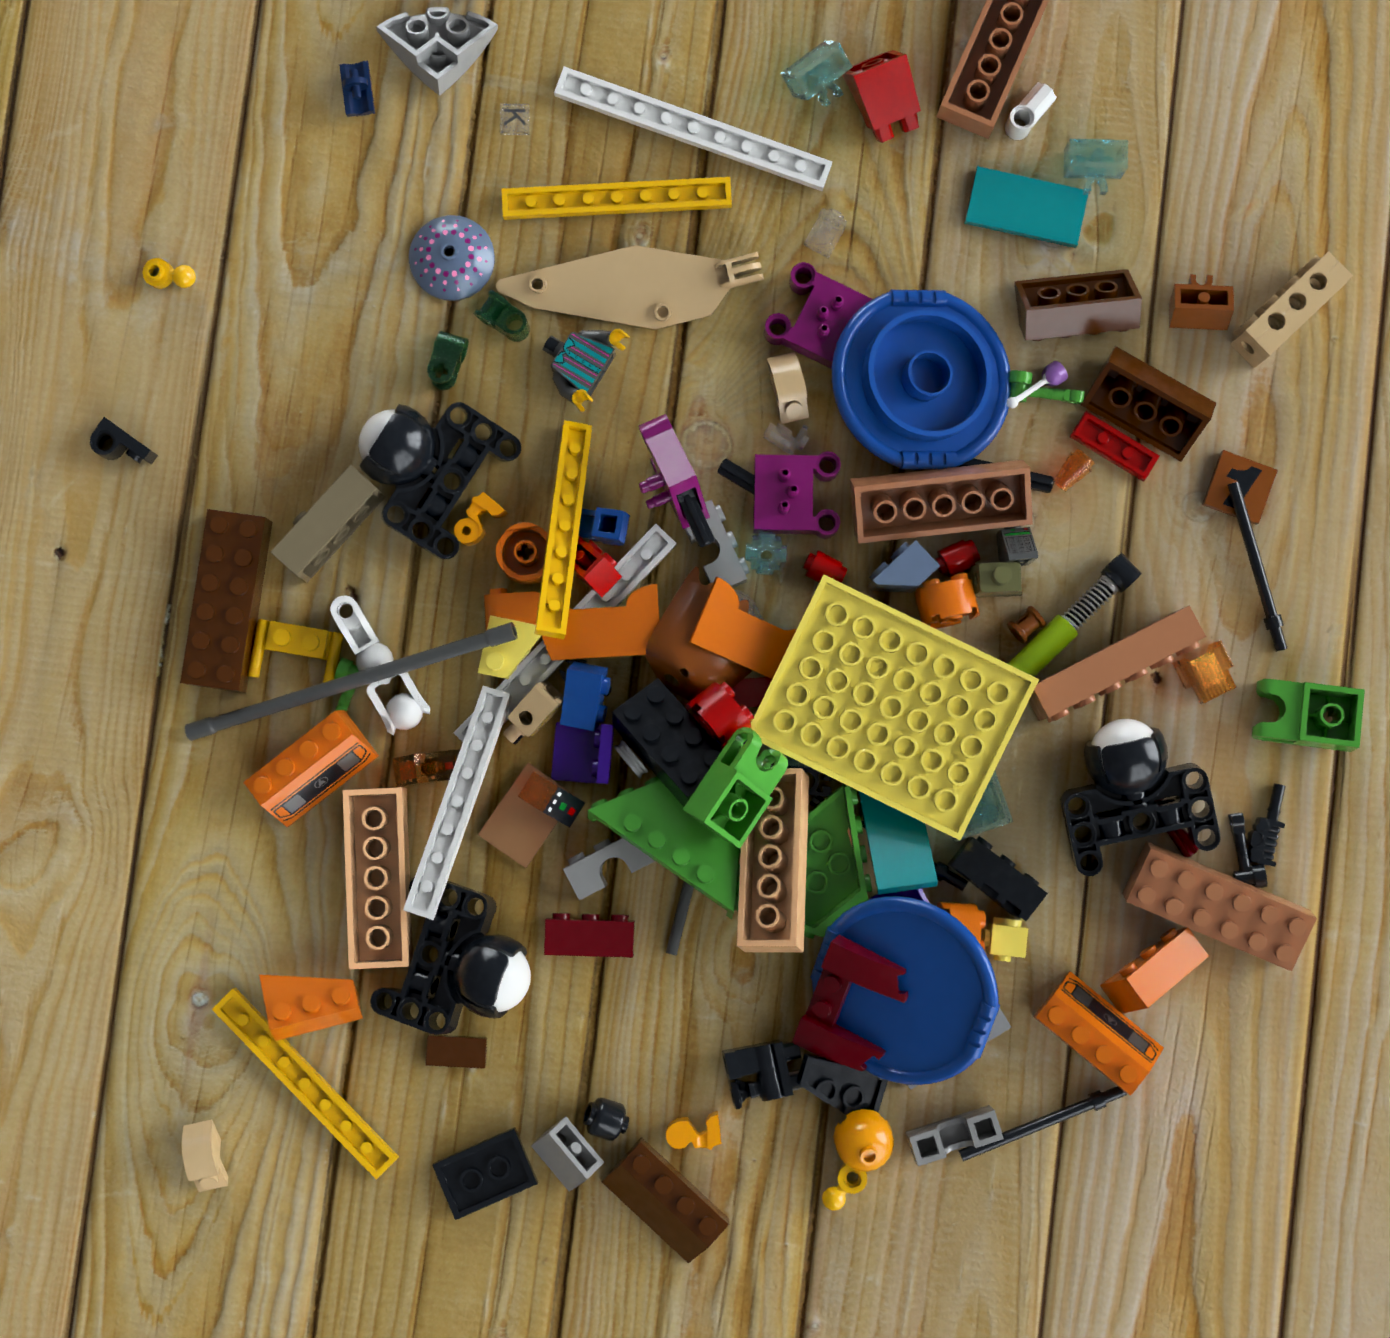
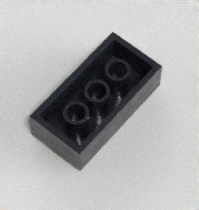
M659 678L612 711L614 728L684 807L721 753L722 748Z

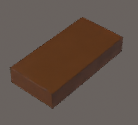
M448 1035L427 1036L426 1065L486 1068L487 1038Z

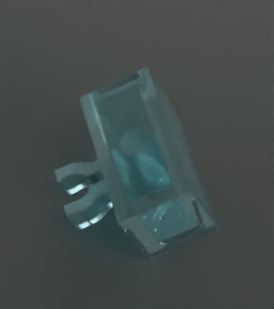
M825 40L781 72V75L794 98L809 100L818 93L821 105L827 107L831 104L827 98V89H831L835 97L842 96L841 88L834 84L833 81L851 69L852 65L840 42Z
M1070 139L1064 149V178H1087L1083 188V195L1090 194L1091 184L1094 182V179H1097L1100 195H1106L1108 192L1106 179H1121L1128 169V140Z

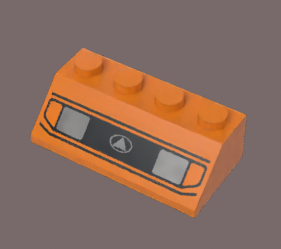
M335 710L243 783L261 807L286 827H289L372 763L379 755L345 710Z
M1070 971L1033 1016L1130 1096L1149 1074L1164 1049L1163 1046Z

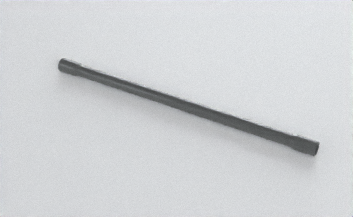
M510 622L468 638L226 714L186 724L185 733L190 741L203 738L223 729L482 648L494 647L516 640L518 638L514 624Z

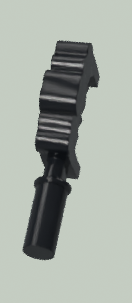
M1274 783L1269 807L1267 808V817H1257L1252 825L1253 830L1247 834L1246 843L1249 846L1247 852L1250 862L1276 866V862L1272 861L1274 859L1273 854L1276 852L1274 847L1277 846L1276 840L1279 838L1280 828L1285 827V823L1278 821L1286 788L1284 785Z

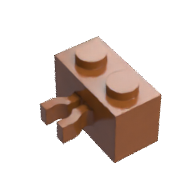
M1190 274L1189 284H1174L1169 302V328L1228 330L1234 312L1233 286L1212 285L1213 275H1207L1205 284L1200 285L1196 282V275Z

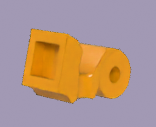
M482 492L480 495L472 497L471 504L465 511L468 518L460 519L456 523L454 535L464 545H475L486 535L481 522V515L483 513L491 514L494 519L502 518L508 513L485 492Z
M718 1110L710 1113L706 1118L707 1128L702 1132L696 1130L688 1117L673 1120L666 1128L667 1143L675 1149H682L692 1142L694 1148H706L712 1150L716 1145L722 1144Z

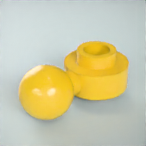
M153 258L147 261L142 271L144 280L156 289L166 288L172 281L178 287L188 288L196 280V274L190 266L180 265L173 269L168 262L161 258ZM159 268V273L153 276V271Z
M843 1164L838 1171V1185L829 1187L823 1192L822 1202L824 1206L832 1211L841 1209L845 1204V1195L847 1193L856 1194L866 1187L867 1172L857 1171ZM855 1172L858 1174V1178L855 1181H850L847 1178V1174Z

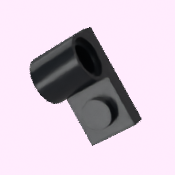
M103 417L90 437L91 449L107 460L120 458L126 450L125 454L139 464L144 459L152 465L158 457L156 453L105 417ZM108 438H112V447L108 450H103V442Z

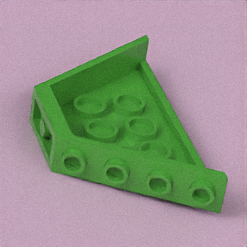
M657 776L646 781L643 787L636 790L634 788L625 789L618 794L617 798L610 801L602 799L591 805L587 817L590 821L595 822L598 820L721 906L727 911L726 916L732 919L734 911H738L739 893H736V883L739 882L740 877L738 859L741 848L739 849L720 838L683 811V805Z
M846 784L841 785L808 812L804 936L814 939L815 935L824 937L828 926L853 906L868 901L867 892L872 891L870 875H864L862 864L867 863L865 845H859L858 834L863 833L860 816L855 817L853 805H858L856 789L850 788ZM848 828L850 830L851 842L847 832ZM739 882L736 883V893H739Z

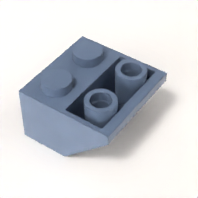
M916 540L911 545L905 542L890 557L893 560L891 564L887 565L884 561L869 577L872 582L868 588L871 591L912 593L940 565Z

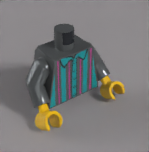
M614 329L613 331L582 330L579 333L571 332L565 343L550 336L543 347V351L555 357L551 364L552 379L560 395L575 404L581 412L585 411L581 405L585 400L593 402L591 395L616 356L615 348L612 346L621 351H624L626 348L620 341L622 338H630V336L621 329Z

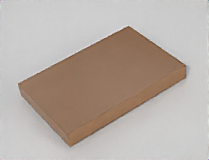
M527 763L478 835L524 868H527L559 822L543 813L557 788L560 787L575 797L576 795L530 763Z

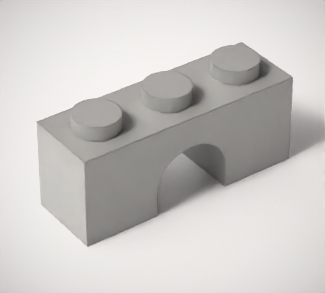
M712 499L706 501L705 504L710 516L706 520L715 538L714 543L718 546L720 553L714 562L703 566V571L709 584L714 582L716 577H719L732 588L747 582L746 574L750 573L749 568L743 557L739 559L734 548L738 547L732 531L726 532L722 524L723 521H726L720 505L714 506ZM685 528L691 544L697 542L691 528Z
M622 837L612 843L608 838L593 846L595 852L587 856L581 852L567 860L569 865L563 868L578 899L581 900L608 885L602 872L603 864L607 859L613 857L622 859L628 865L631 873L653 863L655 860Z
M990 1105L905 1132L914 1161L918 1166L946 1158L947 1153L968 1146L978 1148L1004 1139L995 1110Z

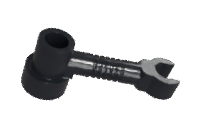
M1243 813L1228 814L1239 871H1233V878L1257 888L1267 887V875L1264 865H1250Z

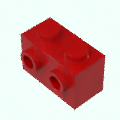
M578 535L574 574L600 597H603L622 577L614 568L617 562L606 552L601 554L603 551L592 540L586 542Z

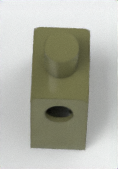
M1018 561L978 563L965 570L968 578L972 580L976 597L1022 596L1021 565ZM976 575H978V584L976 583Z

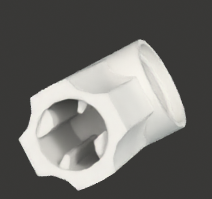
M1037 82L1020 104L1012 109L1005 123V132L1009 138L1022 140L1028 136L1031 128L1056 100L1057 96L1052 88ZM1021 119L1025 122L1026 126H1019L1014 120Z

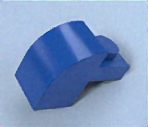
M596 507V510L582 509L579 536L584 540L602 542L607 545H625L630 515L625 511Z

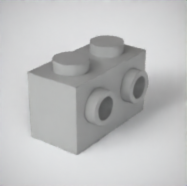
M566 1116L550 1127L531 1145L569 1192L585 1182L604 1163Z

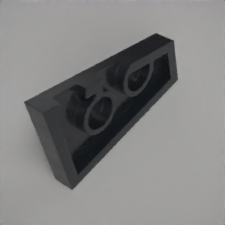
M804 1054L796 1082L821 1100L847 1115L852 1111L861 1109L879 1112L888 1080L877 1077L867 1070L862 1072L826 1058Z

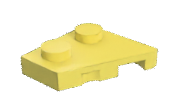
M490 615L487 630L512 622L516 628L518 638L494 647L483 648L478 673L508 680L517 669L519 663L525 659L531 648L541 637V635L534 634L535 624Z

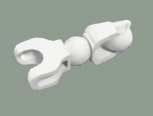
M350 596L337 597L331 604V615L354 654L357 655L356 665L358 670L362 671L394 661L390 649L378 643L380 641L358 603ZM345 604H349L353 608V613L348 618L341 617L339 613L340 608ZM408 672L399 674V676H401L411 694L401 693L395 695L389 700L386 708L375 688L381 684H388L393 677L371 683L367 687L369 698L381 716L387 732L394 735L396 728L399 730L414 728L420 723L423 713L430 715L429 705L420 695Z

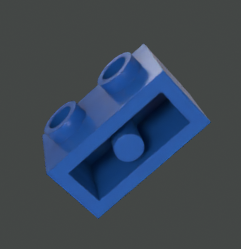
M574 661L567 668L560 725L594 731L600 723H604L607 714V706L603 705L604 695H608L611 685V678L607 677V667Z

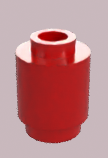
M962 539L937 551L938 557L935 558V561L940 565L938 568L941 574L946 573L948 577H951L975 565V562L980 560V555L971 539L967 541Z
M817 550L815 555L810 552L802 567L806 570L805 576L820 583L823 575L842 583L848 568L842 566V562Z

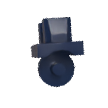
M368 60L356 64H339L346 116L358 117L374 114L375 106Z

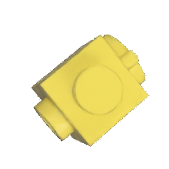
M993 917V923H989L988 929L983 930L982 940L984 941L986 952L994 954L993 960L1011 962V956L1026 957L1028 928L1021 927L1022 920Z

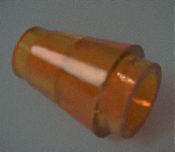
M1077 449L1074 453L1070 452L1053 481L1061 490L1066 492L1092 472L1091 468L1095 462L1080 449Z

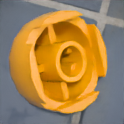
M861 1109L852 1111L846 1115L847 1119L842 1121L841 1124L838 1123L835 1127L833 1139L837 1154L845 1165L854 1170L863 1172L877 1170L887 1162L893 1152L894 1138L890 1123L874 1110Z

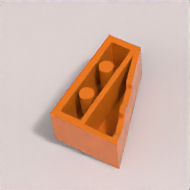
M1189 928L1169 929L1160 936L1161 941L1144 949L1138 958L1125 965L1120 971L1100 985L1118 1011L1123 1014L1149 1008L1209 957Z
M259 974L269 1029L275 1041L363 1019L358 992L352 979Z

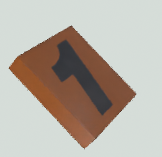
M1223 450L1219 455L1202 505L1236 517L1227 485L1239 481L1250 522L1257 525L1260 522L1278 470Z

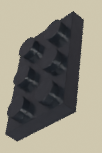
M515 1127L432 1164L455 1220L538 1184L534 1170Z

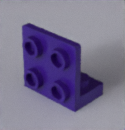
M557 722L551 778L560 781L609 785L614 725L601 724L594 731L560 725V722Z

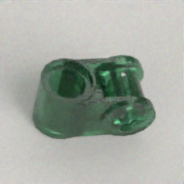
M490 290L488 292V299L480 310L476 309L473 314L484 324L496 329L510 340L516 342L524 340L530 332V326L525 314L510 304L500 294ZM520 320L523 322L518 330L509 329L512 321Z
M443 331L438 332L427 366L428 376L435 388L448 390L454 386L461 364L467 354L469 339ZM443 370H446L447 375L442 374ZM437 373L442 374L440 378L437 377Z

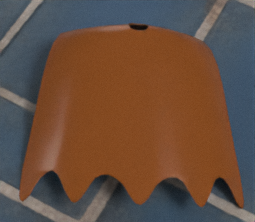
M698 567L693 568L682 583L654 629L646 648V658L656 677L669 690L689 701L713 682L719 685L722 682H726L733 688L752 672L750 669L689 643L714 583L702 585L699 581ZM739 601L738 609L748 613L749 601ZM686 669L689 672L688 677H685L679 670ZM670 674L675 677L679 682V687L671 685L664 675Z

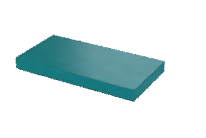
M977 166L964 224L1076 248L1078 246L1089 191Z
M858 791L878 895L937 886L938 880L926 824Z

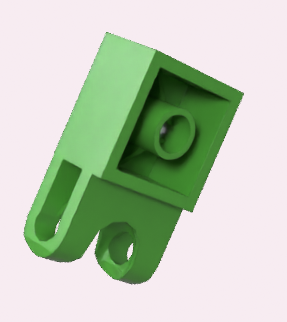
M1276 679L1257 681V694L1260 697L1273 700L1277 704L1279 717L1276 722H1260L1253 726L1252 737L1254 739L1352 752L1360 748L1364 689ZM1328 712V717H1332V721L1329 723L1323 717V714Z
M748 727L739 728L734 732L682 809L717 836L739 849L773 798L770 797V794L788 767L787 758L780 751L774 749L764 750L757 757L762 741L759 735Z

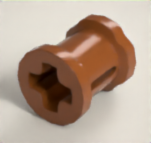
M1029 606L1021 617L1015 622L1010 621L1007 626L1014 637L1022 644H1025L1028 641L1027 637L1039 627L1043 628L1046 622L1034 607Z

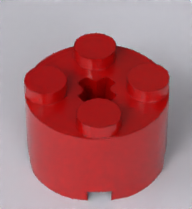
M713 682L688 702L686 709L688 711L690 708H693L695 712L693 717L714 741L717 739L721 743L720 747L723 750L737 729L742 727L751 728L750 721L754 719V716L745 705L739 706L734 700L735 693L726 682H722L720 685Z

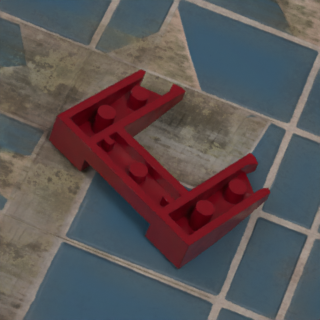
M839 934L829 945L821 966L823 971L806 1014L800 1019L792 1043L830 1061L863 1072L867 1068L864 1062L872 1056L879 1060L885 1055L886 1050L836 1024L851 984L853 982L866 989L905 1003L908 999V991L899 990L898 975H904L906 969Z

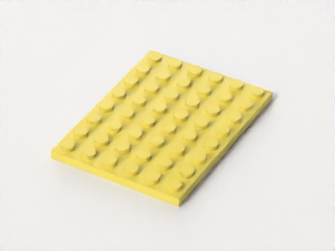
M823 575L755 713L754 719L751 722V729L759 735L762 744L780 751L786 756L961 840L1039 679L839 581Z

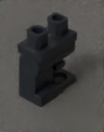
M778 1039L722 1050L735 1109L742 1108V1103L748 1097L756 1098L760 1096L762 1101H771L784 1096L794 1095V1090L802 1088L796 1082L800 1069L788 1071L787 1061L801 1058L799 1046L792 1042L782 1043ZM757 1074L756 1081L744 1082L737 1079L741 1078V1076Z

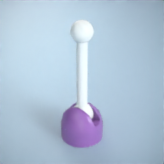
M1058 361L1051 362L1044 368L1042 380L1018 396L1008 398L1007 406L1009 408H1016L1019 401L1045 384L1049 386L1060 385L1068 378L1066 369Z

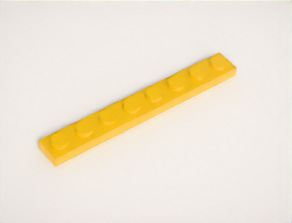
M730 177L501 188L504 220L732 208Z
M564 420L562 425L534 632L536 635L564 639L566 635L592 425Z
M236 987L232 988L212 1008L215 1014L376 1180L399 1158L391 1147L286 1039L274 1040L269 1029L268 1020Z

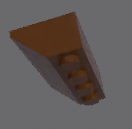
M1128 269L1015 281L1019 326L1025 341H1041L1046 338L1055 337L1069 338L1073 335L1083 334L1097 335L1101 332L1110 331L1126 332L1129 329L1140 328L1142 297Z
M1115 346L1087 392L1081 406L1181 462L1211 420L1216 402Z
M642 1137L601 1181L687 1263H690L709 1248L729 1225L728 1217Z

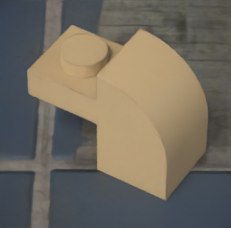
M795 352L767 358L770 381L775 392L781 424L809 418L806 386Z
M212 1119L183 1126L182 1157L188 1181H194L198 1192L228 1186L229 1177L220 1159L221 1138Z

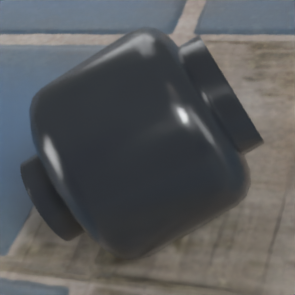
M597 1098L594 1102H590L587 1105L583 1124L586 1125L587 1132L590 1135L613 1141L620 1133L624 1134L629 1125V1117L626 1116L623 1104L606 1098Z

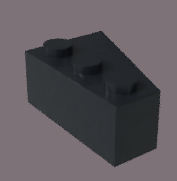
M980 836L977 839L968 837L949 861L948 865L1013 917L1026 922L1048 893L1038 886L1039 882L1029 874L1024 873L1023 875L1014 868L1016 864L1002 854L999 857L992 852L993 846Z

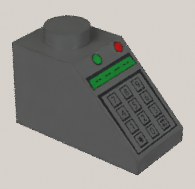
M1006 527L996 533L999 562L1018 561L1021 566H1025L1038 558V551L1030 527Z

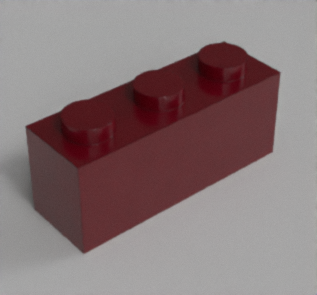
M552 913V918L545 919L544 955L633 958L635 920H629V915L611 914V920L599 919V914L584 913L582 914V919H570V913Z

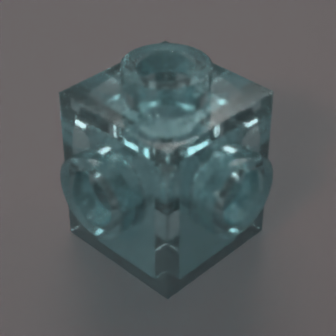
M758 532V535H752L751 544L746 543L745 561H750L751 569H756L757 574H774V570H780L781 563H786L787 545H782L781 536H776V533ZM768 550L772 553V557L770 559L761 558V553Z

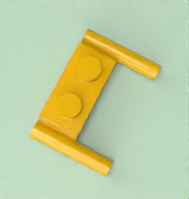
M258 619L247 676L259 678L264 650L327 660L323 683L334 680L344 635L328 630Z

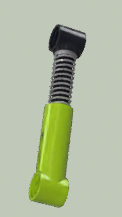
M1121 552L1100 572L1102 577L1097 580V583H1094L1090 590H1086V594L1079 597V601H1075V604L1068 608V612H1064V615H1056L1007 664L1035 677L1078 636L1076 631L1079 630L1078 626L1083 627L1082 623H1086V619H1090V615L1094 616L1093 612H1097V608L1101 609L1100 605H1105L1104 601L1108 602V597L1112 598L1113 594L1125 591L1142 573Z

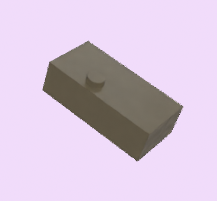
M350 465L307 512L302 511L294 519L293 524L295 526L273 548L271 553L296 576L308 583L385 499V496Z

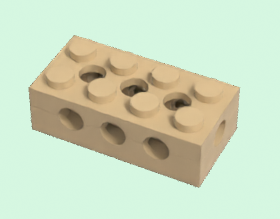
M1329 251L1321 258L1316 254L1234 332L1237 338L1230 345L1253 368L1257 367L1341 289L1353 275Z

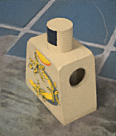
M547 680L536 683L508 715L507 718L512 724L503 732L504 736L516 745L524 735L527 737L535 735L562 707L563 695ZM528 712L532 714V721H530L527 717Z

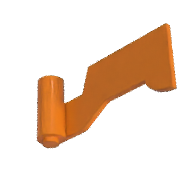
M716 577L689 643L773 679L797 629L783 630L738 609L739 598L735 590L726 581Z
M658 584L647 585L634 591L629 596L626 606L586 609L569 608L565 638L558 639L541 636L551 661L647 655L648 641L660 621ZM505 588L490 589V594L484 595L486 630L490 615L536 625L540 593L536 591L507 593Z

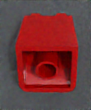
M894 50L887 51L841 71L867 128L872 129L878 142L883 143L894 138L891 123L898 120L902 132H910L919 128L917 112H920L921 109L907 54Z

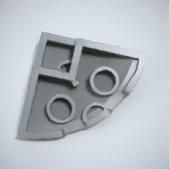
M431 7L426 9L425 14L409 16L407 12L396 15L379 24L376 28L399 59L424 84L440 96L477 60L497 32L498 25L490 19L470 11L464 16L451 13L447 7Z

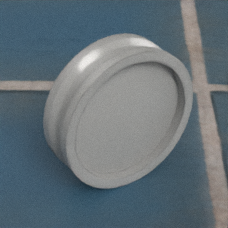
M623 740L620 741L619 745L614 746L639 779L642 777V774L648 772L646 767Z

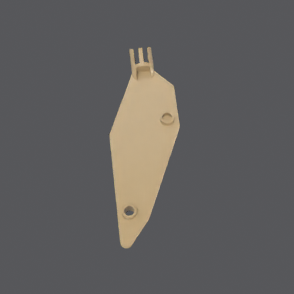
M633 245L503 278L497 281L496 289L498 292L535 309L656 330L711 316L731 288L764 280L763 274H755L735 280V277L762 269L760 262L732 268L733 265L758 259V252L720 260ZM536 280L543 281L541 289H534L533 284Z

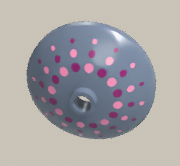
M447 215L429 221L416 233L409 250V265L414 279L425 292L438 299L457 301L473 296L487 284L493 273L495 252L490 237L479 224L466 217ZM449 248L455 250L452 256H446L445 251Z

